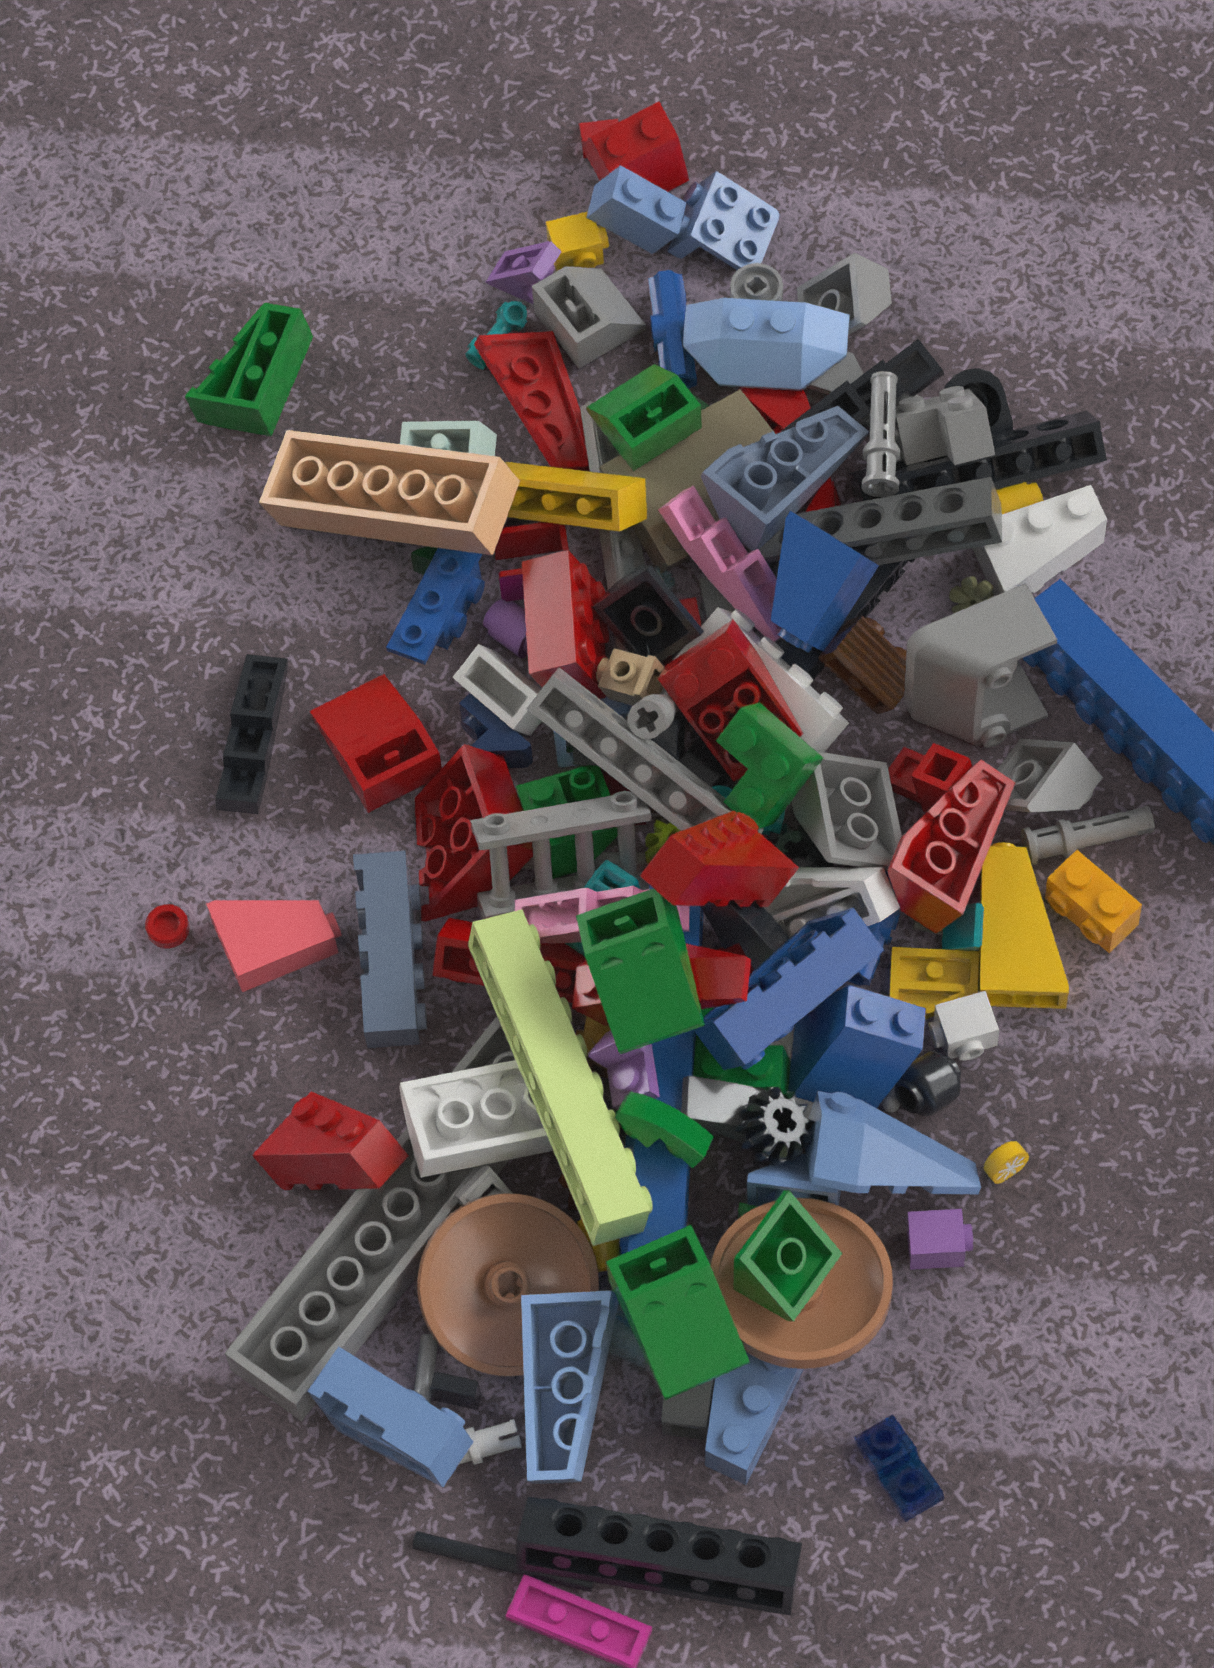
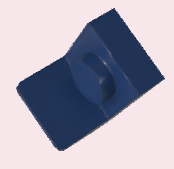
M469 693L459 702L462 720L460 724L463 730L472 739L476 740L471 746L504 756L508 768H527L533 763L531 744L475 696Z

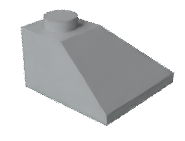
M855 252L797 287L798 302H806L849 314L848 335L867 325L892 304L888 269Z
M1020 739L997 769L1016 782L1005 810L1031 813L1080 809L1082 805L1090 800L1093 790L1103 778L1073 742Z

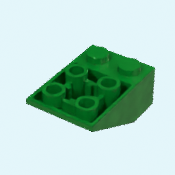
M653 888L576 915L584 955L620 1054L705 1026L677 906H673Z
M691 1225L606 1261L608 1280L665 1400L750 1363L711 1265Z

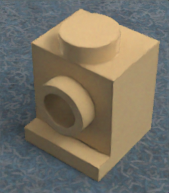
M614 648L610 658H603L598 665L596 678L599 682L598 687L608 699L634 706L645 696L661 694L664 687L659 682L658 677L664 666L655 656L648 655V657Z

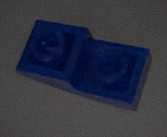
M893 1414L854 1436L855 1443L905 1522L944 1500L943 1490L919 1458L917 1447Z

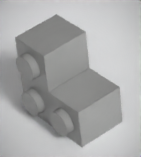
M962 386L949 387L939 392L940 396L925 400L922 396L909 397L899 402L900 406L895 407V441L900 449V458L906 465L946 455L954 465L995 455L986 407L970 389L964 390Z

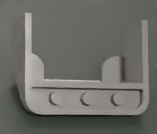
M1026 583L928 624L911 635L907 641L904 705L912 720L973 745H984V747L989 748L1001 743L1007 737V734L1048 717L1047 711L1018 659L1056 644L1057 638Z

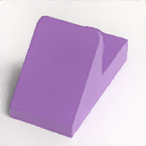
M552 241L505 251L486 280V283L533 304L532 286L554 273L555 266L553 264L562 251Z
M609 1031L588 1053L590 1059L607 1068L612 1106L616 1110L619 1109L624 1097L630 1091L654 1099L660 1097L652 1044L620 1054L612 1032Z

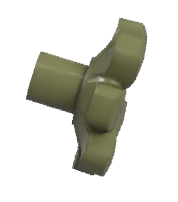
M974 576L962 579V587L955 586L949 593L950 600L958 603L952 607L953 614L994 597L992 592L993 585L987 580H983L978 584Z

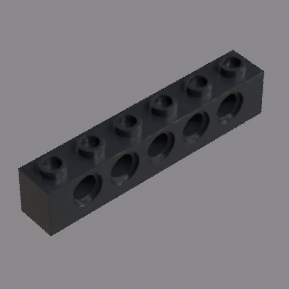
M1082 411L991 435L995 455L954 465L947 455L906 465L900 459L896 462L895 477L899 480V491L894 495L988 477L992 478L995 489L998 490L1107 461L1100 421L1088 411ZM866 469L849 473L855 503L883 498L868 495L862 490V479L866 476Z
M528 1496L517 1537L516 1569L791 1616L800 1569L802 1543L788 1541L781 1537L770 1538L742 1533L733 1529L723 1530L700 1526L691 1522H676L652 1518L645 1514H629L605 1510L598 1506L588 1507L564 1503L551 1498L541 1499Z

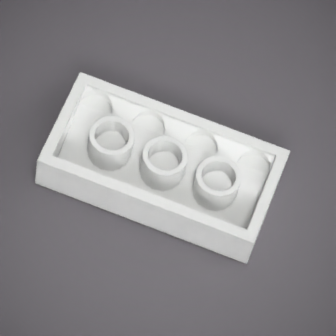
M516 1060L400 1083L399 1088L404 1115L420 1177L552 1151V1146Z

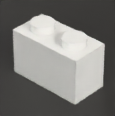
M478 644L453 678L513 730L531 736L542 721L526 708L541 689L499 653Z

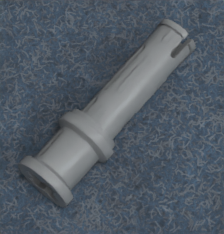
M886 371L876 372L871 378L870 441L863 448V459L867 462L866 476L862 479V490L864 493L875 497H887L899 491V480L895 477L896 462L900 459V449L894 442L897 376Z
M664 689L660 695L651 694L645 696L641 701L632 706L628 713L627 723L635 736L641 739H652L671 726L674 715L680 713L681 710Z
M1143 806L1130 811L1110 814L1082 822L1071 823L1069 820L1065 821L1062 819L1056 821L1055 826L1033 831L1027 827L1022 828L1020 833L1022 847H1026L1031 865H1036L1039 859L1061 854L1067 858L1077 849L1125 839L1135 835L1153 833L1155 825L1149 806Z

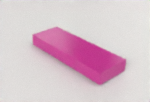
M525 1574L505 1616L508 1621L622 1668L637 1667L652 1632V1627Z

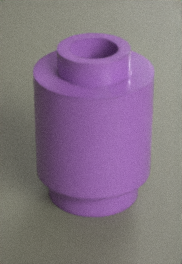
M498 600L487 611L483 620V626L488 629L490 637L519 658H525L528 656L525 609L513 601Z

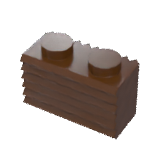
M859 616L845 623L818 658L819 661L824 662L826 667L830 668L832 673L836 674L837 678L842 680L843 684L848 686L849 690L860 697V700L866 703L868 708H871L876 714H881L893 710L902 697H904L906 650L901 647H894L884 637L885 630L877 621Z

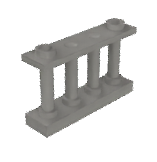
M621 791L607 797L509 814L495 813L485 818L470 820L471 829L480 851L486 849L490 851L493 889L477 893L478 909L482 919L514 912L516 899L584 888L595 872L592 831L617 827L619 867L638 880L640 889H649V884L640 877V874L647 866L645 863L637 864L634 824L651 821V812L647 804L632 792ZM575 834L577 874L575 876L552 879L549 838ZM532 842L535 882L510 887L507 846Z

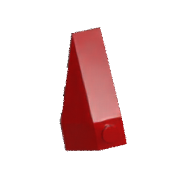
M686 943L701 1009L747 1002L750 958ZM585 960L577 966L572 1009L604 1026H609L588 963Z

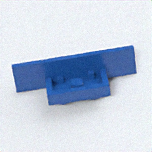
M444 548L437 549L386 646L388 652L425 665L435 645L448 650L453 638L461 637L467 624L466 613L472 603L477 604L484 592L485 581L482 580L479 560L482 554Z

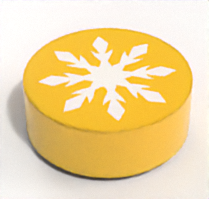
M1017 1141L1004 1143L988 1156L984 1163V1171L994 1183H1002L1022 1170L1029 1159V1154Z

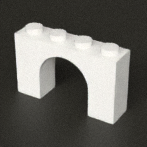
M717 607L701 626L704 630L702 635L684 646L673 660L733 619L760 655L803 732L800 738L815 751L825 752L849 724L839 714L843 709L842 706L825 692L819 695L810 686L813 682L812 677L796 664L790 667L781 658L784 651L774 641L766 636L763 639L757 636L752 631V628L755 626L754 622L738 609L731 612Z

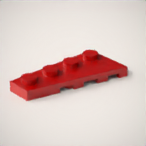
M554 332L479 335L474 346L550 467L590 472L581 410Z

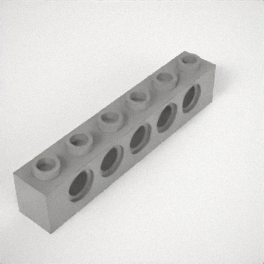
M561 668L556 670L526 708L681 831L733 811L723 803L726 799L651 739H641L635 736L630 730L627 720ZM764 828L758 829L757 831L760 834H762Z

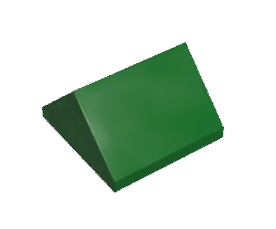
M784 1190L735 1256L733 1290L786 1321L794 1322L843 1253L791 1191Z

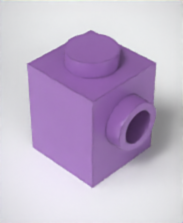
M962 1209L912 1211L907 1213L910 1270L964 1267L965 1252L973 1251V1233L971 1224H963Z

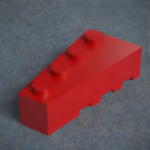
M731 811L670 835L640 874V877L673 906H704L707 901L714 903L716 906H727L730 900H735L740 907H749L756 900L755 902L760 907H769L799 867L757 831L759 827L752 818L744 813Z

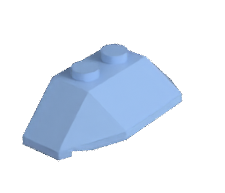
M719 298L686 305L683 347L719 386L802 391L832 366L847 357L850 315L806 302Z

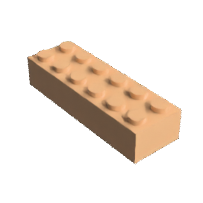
M286 430L259 504L281 526L493 555L520 480L504 461L497 456Z

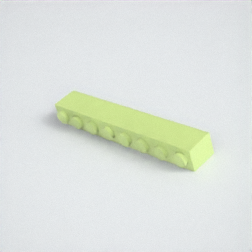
M523 910L474 921L471 927L468 947L592 1245L644 1232L649 1213L653 1209L650 1193L645 1186L640 1187L635 1175L636 1163L633 1153L628 1147H623L619 1137V1122L615 1119L616 1114L612 1109L608 1110L602 1098L604 1091L601 1078L597 1072H591L587 1062L588 1054L585 1041L580 1034L576 1035L571 1025L572 1015L569 1003L565 997H559L555 987L556 976L554 968L550 961H544L539 950L540 937L535 925L528 924Z

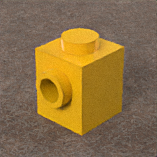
M588 211L546 221L547 240L552 241L562 251L554 263L556 271L565 266L595 268L597 265L604 264L603 249L609 248L607 232L604 227L586 218Z

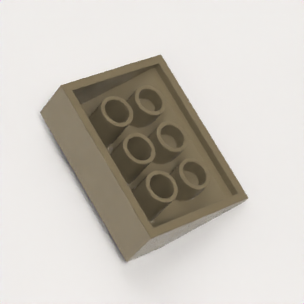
M741 389L701 410V429L637 470L633 471L621 455L598 467L601 473L645 478L647 519L633 525L632 528L660 575L691 559V557L682 547L658 509L683 490L694 486L715 522L720 520L701 479L702 472L729 448L739 444L745 447L760 441L762 435L773 431Z

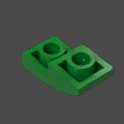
M631 1091L624 1097L615 1116V1119L621 1124L626 1134L638 1139L646 1148L650 1147L660 1138L673 1156L683 1159L691 1168L695 1167L705 1158L714 1137L700 1124L674 1107L649 1096Z

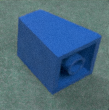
M792 511L788 513L785 520L770 621L781 627L778 636L797 648H801L808 653L812 647L824 651L838 632L879 565Z
M847 985L830 995L818 1007L794 1024L788 1091H795L796 1098L814 1102L817 1091L830 1094L843 1092L877 1108L923 1049L926 1008L852 985Z

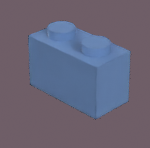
M620 165L594 186L586 218L654 254L679 235L686 202Z

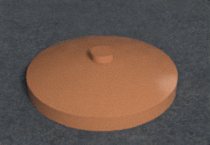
M503 1193L484 1196L470 1201L452 1212L441 1222L423 1251L418 1270L417 1291L424 1321L434 1339L449 1355L477 1371L498 1376L524 1375L521 1295L599 1291V1277L596 1259L586 1236L566 1213L553 1204L539 1198L522 1194Z
M796 1198L843 1254L794 1322L786 1321L733 1290L734 1258L776 1202L772 1201L756 1207L741 1216L721 1237L711 1261V1268L747 1353L767 1363L787 1368H818L838 1363L865 1347L878 1333L887 1317L893 1287L892 1267L887 1251L873 1229L849 1210L823 1200Z

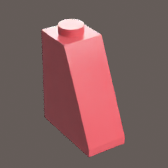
M214 900L206 904L212 924L242 992L339 953L335 939L342 936L340 928L332 912L324 914L319 900Z

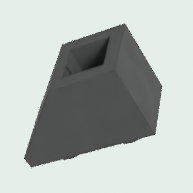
M715 1379L667 1400L663 1397L661 1419L663 1434L707 1440Z

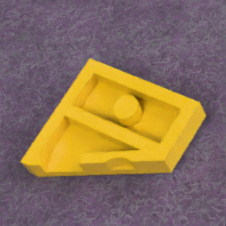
M892 947L890 997L926 1008L925 1020L933 1017L935 1005L978 993L980 951Z

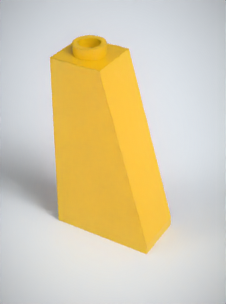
M1006 842L995 843L990 846L981 868L980 903L984 906L982 946L979 948V992L986 991L990 1005L996 1007L1066 1009L1069 984L1026 847H1016L1014 844Z

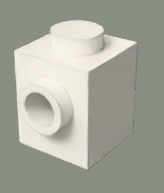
M986 991L935 1005L934 1021L928 1023L929 1031L935 1048L943 1047L946 1057L951 1059L959 1057L962 1061L971 1060L983 1054L984 1049L998 1045L999 1028Z

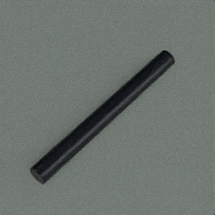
M416 1531L412 1549L522 1576L525 1574L538 1580L587 1592H592L594 1582L516 1569L515 1554Z

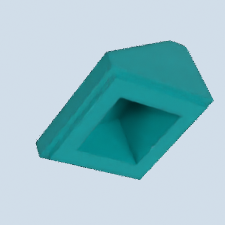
M981 903L967 904L963 915L943 928V949L976 951L982 946L984 906Z

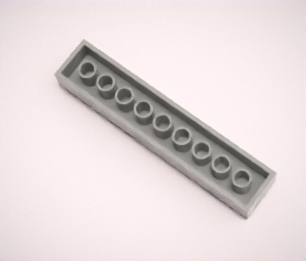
M498 1017L493 1020L452 1072L515 1060ZM406 1128L396 1141L409 1157L379 1189H357L224 1353L231 1371L302 1422L316 1404L308 1393V1389L338 1346L353 1356L357 1353L418 1276L422 1254L430 1237L443 1220L461 1207V1204L454 1196L483 1165L420 1177L408 1128ZM509 1160L485 1165L489 1166L498 1175Z

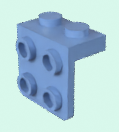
M718 171L700 183L694 182L683 198V201L686 202L679 235L671 241L667 252L682 259L698 247H701L736 270L747 264L762 263L779 220L777 209Z

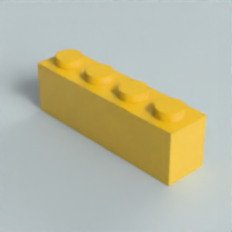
M505 462L520 480L507 515L509 518L612 531H622L647 519L645 478Z

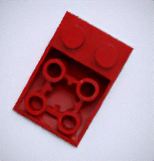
M733 619L667 664L658 677L659 682L733 782L742 777L748 769L717 743L716 740L741 707L760 702L799 737L803 735L799 724L760 655Z
M385 674L309 711L367 813L430 782L442 769L438 749L420 719Z

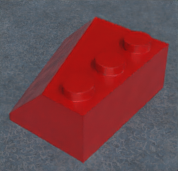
M464 744L414 798L417 845L426 847L427 855L425 867L419 870V885L423 887L428 886L429 904L421 906V921L424 922L478 907L477 893L493 889L489 849L480 851L471 829L470 820L485 818L495 813L509 814L523 811L504 756ZM532 842L507 846L509 881L533 857Z

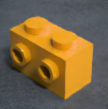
M1078 850L1070 855L1047 878L1045 899L1051 908L1059 915L1066 916L1080 928L1083 935L1089 941L1099 944L1108 953L1139 925L1142 904Z

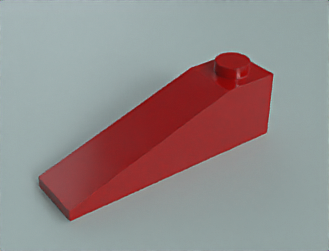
M980 759L900 838L887 872L900 910L935 934L963 915L1016 782Z

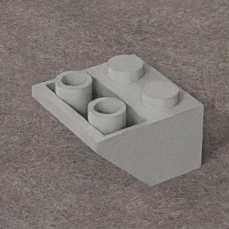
M565 266L532 286L535 314L549 331L554 332L556 341L578 369L646 330V324L601 268Z

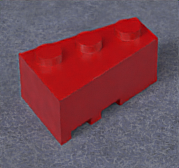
M312 1091L295 1103L289 1116L252 1154L254 1159L278 1187L283 1190H292L294 1184H306L310 1190H320L323 1184L335 1183L339 1189H379L409 1157L380 1120Z

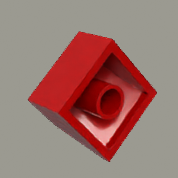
M659 101L591 136L582 146L600 181L620 165L667 192L689 181L679 137Z

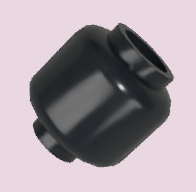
M936 1051L923 1052L915 1058L896 1083V1097L902 1107L908 1112L917 1113L921 1116H932L954 1102L960 1095V1069L950 1057H945Z

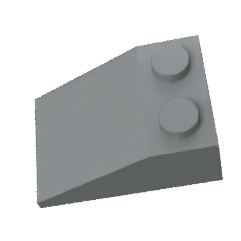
M818 752L824 759L792 800L795 817L827 862L857 867H883L887 871L902 837L887 762Z

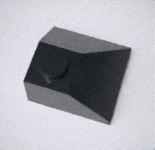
M640 565L614 583L592 607L630 653L648 657V655L655 656L660 662L701 636L704 632L650 565Z

